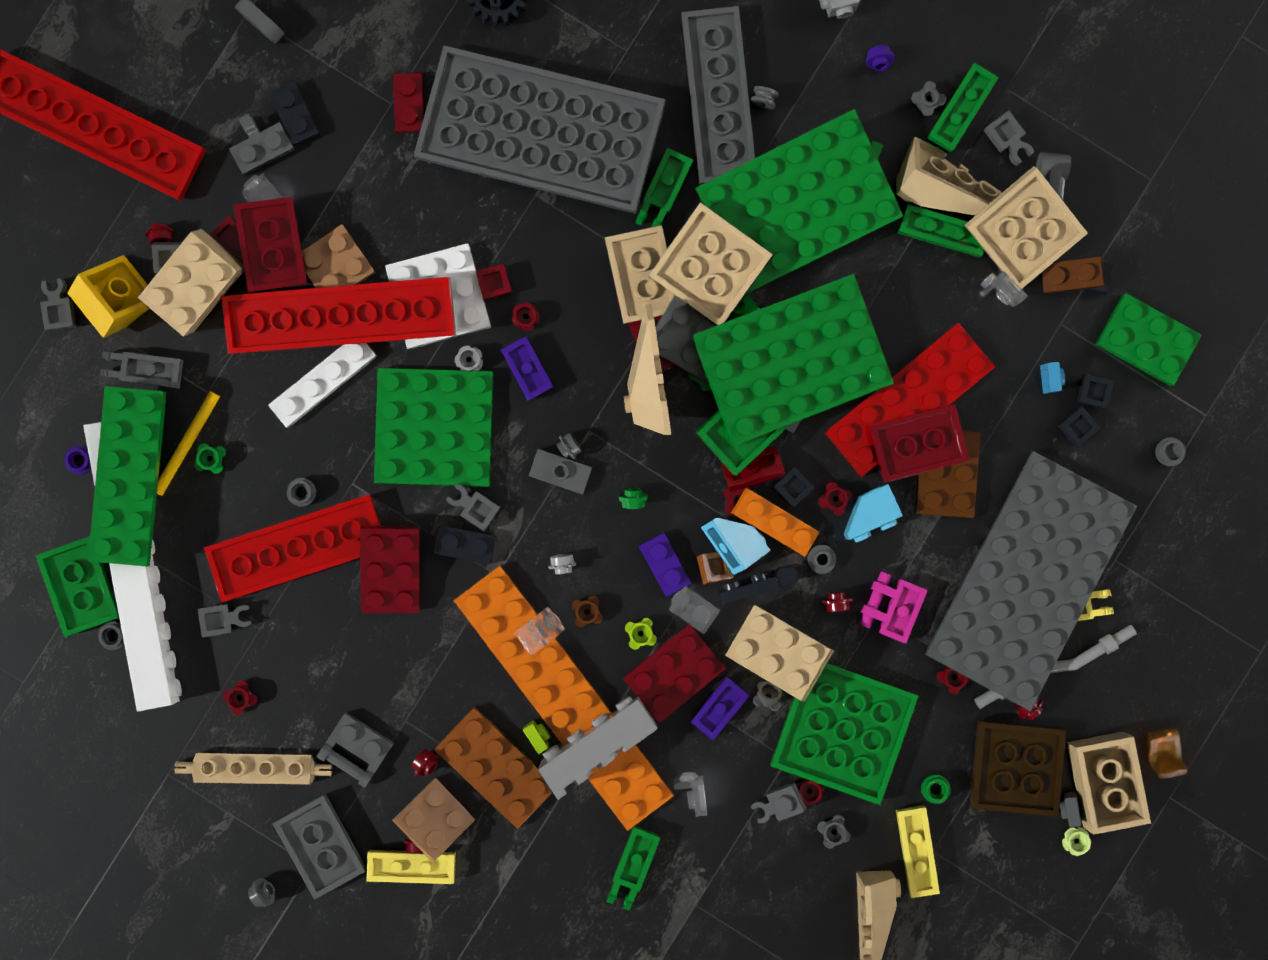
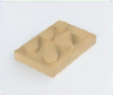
M662 225L606 237L605 242L623 324L641 321L645 305L648 304L652 306L654 317L662 316L671 299L676 296L649 276L667 251Z

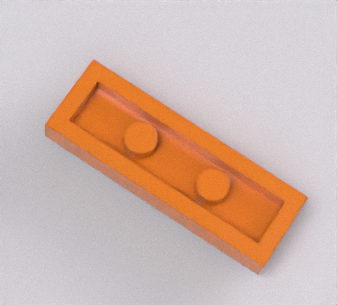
M745 488L731 512L806 557L820 533Z

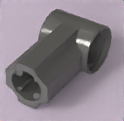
M1040 152L1036 168L1063 201L1065 181L1068 179L1071 169V156Z

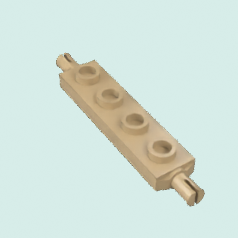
M196 753L193 762L176 761L175 767H186V769L174 768L175 774H192L194 783L312 785L315 776L331 777L333 771H321L322 769H333V765L316 764L313 755Z

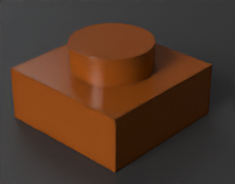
M718 552L701 554L697 557L703 585L728 581L734 578L733 573Z

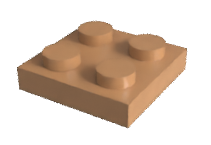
M342 224L302 251L306 274L316 288L358 285L376 273Z
M435 778L392 821L431 862H434L475 819Z

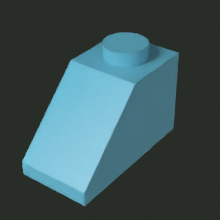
M715 518L701 527L733 575L745 570L771 551L766 545L764 536L754 526Z

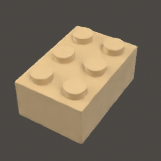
M203 229L191 231L139 295L138 299L184 337L193 333L222 299L221 296L227 293L244 272V265Z
M754 605L725 656L800 701H805L834 650Z
M1117 732L1067 742L1082 823L1086 830L1094 835L1151 824L1134 736L1125 732Z

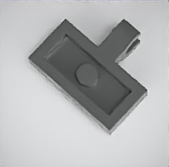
M249 113L239 118L249 138L229 148L244 176L295 150L280 122L260 132L256 122Z

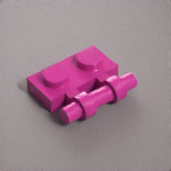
M881 571L877 582L874 581L871 589H873L867 606H863L861 611L863 616L859 625L870 629L874 618L882 622L877 632L906 644L928 590L902 579L898 580L895 589L888 587L887 585L892 575ZM884 594L891 597L885 613L878 611Z

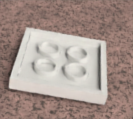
M468 243L385 265L389 282L451 277L456 335L407 339L405 343L408 350L491 328Z

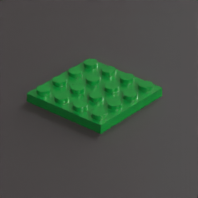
M378 368L374 483L452 486L459 484L462 486L490 487L494 372Z
M827 663L807 699L800 701L795 697L793 698L770 766L881 805L918 695Z

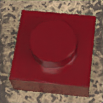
M504 264L476 271L484 300L512 293Z

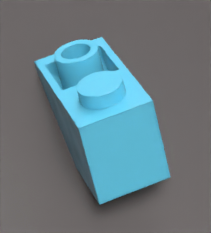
M889 484L881 485L857 497L844 532L847 540L854 538L855 542H859L870 537V531L877 527L885 530L898 524L896 519L903 515Z

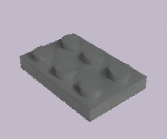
M326 793L272 823L314 900L367 870Z

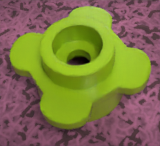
M643 618L641 622H628L626 624L625 631L629 633V646L632 649L637 650L640 646L647 644L652 646L656 643L657 637L652 632L653 622L651 619ZM643 631V636H639L638 632Z

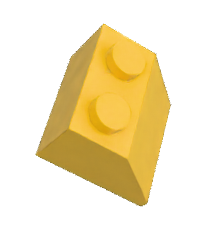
M124 255L78 274L68 291V295L103 338L126 328L150 309L138 299L148 284Z

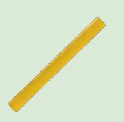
M210 391L158 479V495L163 496L219 400L220 396Z

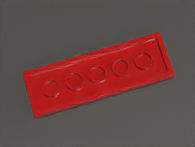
M957 323L892 377L894 384L874 391L824 433L860 477H862L878 464L869 426L949 406L994 369L995 366L964 328Z
M371 494L204 547L221 603L359 559L360 527L381 526Z

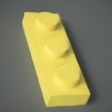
M923 805L897 809L896 815L909 896L916 898L940 894L926 807Z
M369 850L367 854V881L454 884L456 852H443L434 862H431L424 853Z

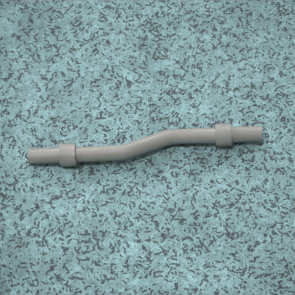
M1129 625L1113 635L1108 634L1099 639L1098 644L1073 659L1056 661L1051 673L1077 670L1104 653L1109 655L1119 649L1118 645L1137 635L1133 626ZM989 690L975 698L974 701L979 709H982L999 698L1001 700L1005 698Z

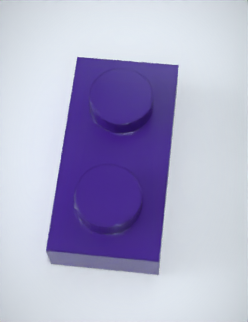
M526 336L501 349L528 401L554 388Z
M665 533L639 546L666 597L691 584Z
M726 676L690 721L714 740L750 695Z

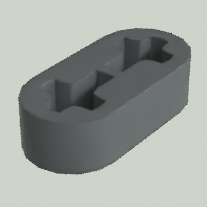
M240 0L234 6L244 18L275 45L285 35L250 0Z

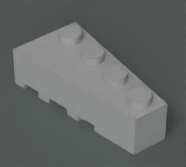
M630 696L626 697L615 705L616 711L610 715H607L606 712L602 713L591 721L592 727L584 732L581 728L567 737L568 743L560 748L558 745H554L542 754L544 759L541 760L538 771L557 800L567 794L565 787L569 784L580 785L594 772L593 768L596 766L599 769L605 767L618 756L617 752L620 750L626 752L658 729L656 722L638 696L634 699Z

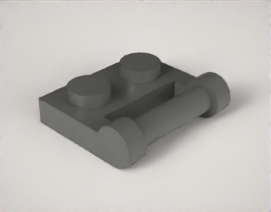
M346 712L319 751L317 758L323 762L327 760L359 780L358 784L366 788L394 742ZM336 743L370 764L367 770H363L333 751Z

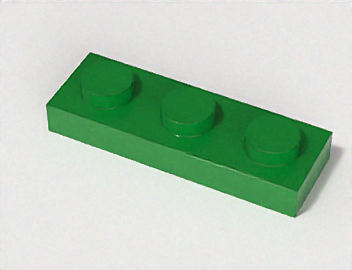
M974 62L927 138L952 153L999 77Z
M910 204L905 206L898 234L979 258L983 256L984 252L982 246L965 227L967 221Z

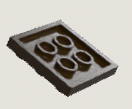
M977 720L970 807L972 809L1059 817L1066 730L1062 728Z

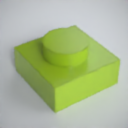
M535 720L524 726L523 732L538 754L549 748L550 743L548 739L551 736L542 723L537 725Z

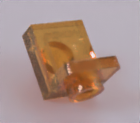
M1176 728L1147 734L1148 762L1158 778H1171L1186 774L1187 767L1181 759L1180 734Z

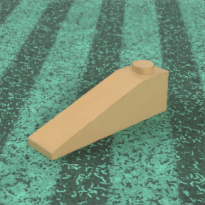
M917 137L912 139L896 178V195L900 196L904 201L913 202L921 207L977 215L1002 193L986 181L977 182L968 173V168L962 164L957 168L944 159L947 153Z
M648 304L644 308L627 383L629 395L623 396L626 413L632 412L634 424L663 435H671L652 306Z
M891 870L856 872L860 960H882L897 907L896 897H901L900 880L895 878Z

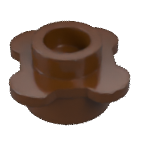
M590 596L589 599L583 601L579 599L573 601L572 609L575 611L577 617L575 624L578 627L582 628L586 624L593 622L599 624L603 620V615L599 612L598 608L600 601L596 596ZM585 609H589L590 613L585 614Z

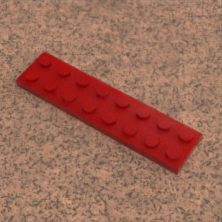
M0 49V114L168 196L182 201L206 152L203 147Z
M451 277L221 296L228 354L456 335Z

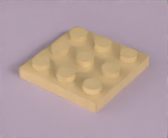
M1034 166L965 224V227L1018 291L1088 234L1045 177Z
M700 203L649 276L715 324L720 325L728 318L773 254Z

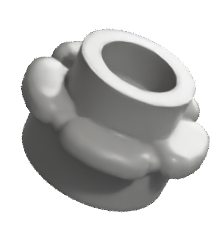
M463 346L455 356V364L461 368V371H478L483 365V360L481 359L482 352L476 347ZM468 357L472 358L471 362H467Z
M572 553L558 554L550 557L551 565L548 568L555 569V574L572 572V567L576 566V561H574Z

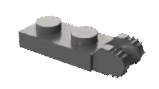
M103 351L102 358L105 360L122 361L120 372L112 369H100V376L118 378L120 381L180 389L183 360L129 352L120 354Z

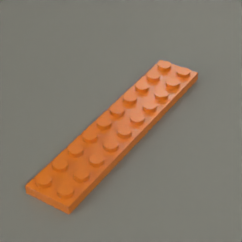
M501 565L454 600L562 745L568 743L567 737L581 728L584 732L592 727L591 721L602 713L606 712L607 715L612 713ZM634 745L626 752L622 750L617 752L618 756L605 767L599 769L596 766L593 768L594 772L588 778L627 831L674 796L637 745Z

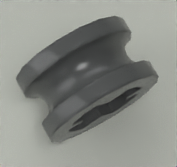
M755 86L753 90L755 96L751 97L750 102L760 108L774 109L776 105L774 99L778 98L779 93L768 87Z

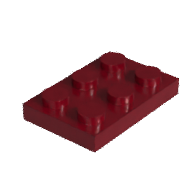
M293 197L233 204L248 292L308 284Z
M955 404L869 426L883 483L970 461Z
M420 526L360 527L361 613H419Z
M689 623L626 674L623 680L636 696L640 698L658 723H661L723 672L726 667Z

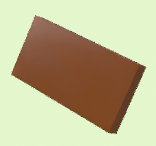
M475 706L434 749L517 829L552 793L550 787L538 771L539 767Z

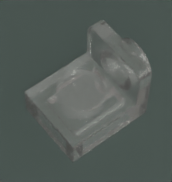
M1005 271L997 276L992 272L980 283L983 289L978 293L982 298L995 288L998 291L996 293L997 297L1005 305L1011 304L1012 307L1020 304L1028 296Z
M696 772L680 774L678 779H674L675 790L692 788L693 791H687L689 809L695 808L696 817L707 816L703 775L697 776Z

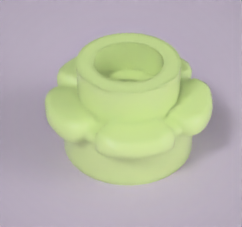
M1072 827L1064 833L1065 838L1062 840V845L1072 855L1079 856L1085 854L1090 849L1091 839L1089 838V833L1084 828L1078 827L1075 829ZM1076 838L1079 839V842L1077 844L1074 843V840Z

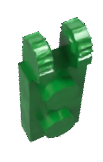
M667 148L645 194L644 204L636 219V224L642 225L645 222L650 206L659 209L660 212L657 218H655L652 227L662 225L666 214H669L693 164V159Z
M633 826L615 871L613 884L606 902L613 904L618 896L620 885L630 888L628 895L625 897L623 909L628 911L631 909L637 891L640 892L660 841V835L638 826Z

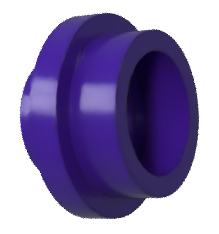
M886 45L873 47L868 51L866 65L875 71H884L894 63L895 55L890 50V47Z
M75 446L68 450L65 455V465L70 472L82 475L91 470L87 447ZM80 455L85 459L84 464L81 466L77 463V458Z

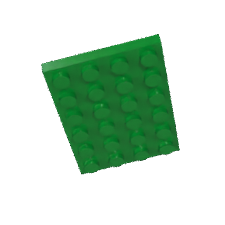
M855 109L695 188L704 206L773 254L745 294L903 217Z
M854 274L691 335L732 446L894 384Z

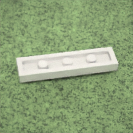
M367 343L342 345L268 406L284 426L289 428L373 361L377 355Z

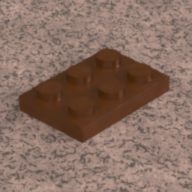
M962 431L970 461L918 474L915 514L974 518L981 432Z

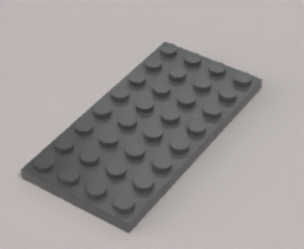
M443 46L414 157L418 160L636 214L666 100Z
M1034 451L1031 452L925 655L1022 708L1031 711L1137 506Z

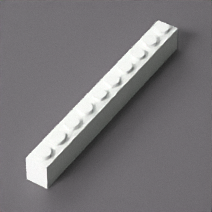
M101 422L83 425L94 485L96 481ZM153 539L150 566L109 563L137 711L175 704L180 701L179 696L182 693L180 681L175 678L174 673L176 657L174 652L170 651L168 641L171 638V630L169 624L165 623L163 611L166 609L163 595L159 593L160 572L158 567L154 566L152 555L155 553V545Z

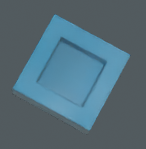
M1059 362L1040 365L1043 394L1062 391V385L1065 384V373L1063 368H1060Z

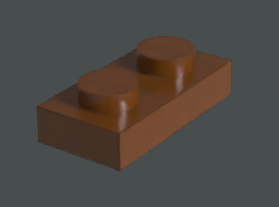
M1102 257L1052 263L1042 271L1044 293L1104 287Z

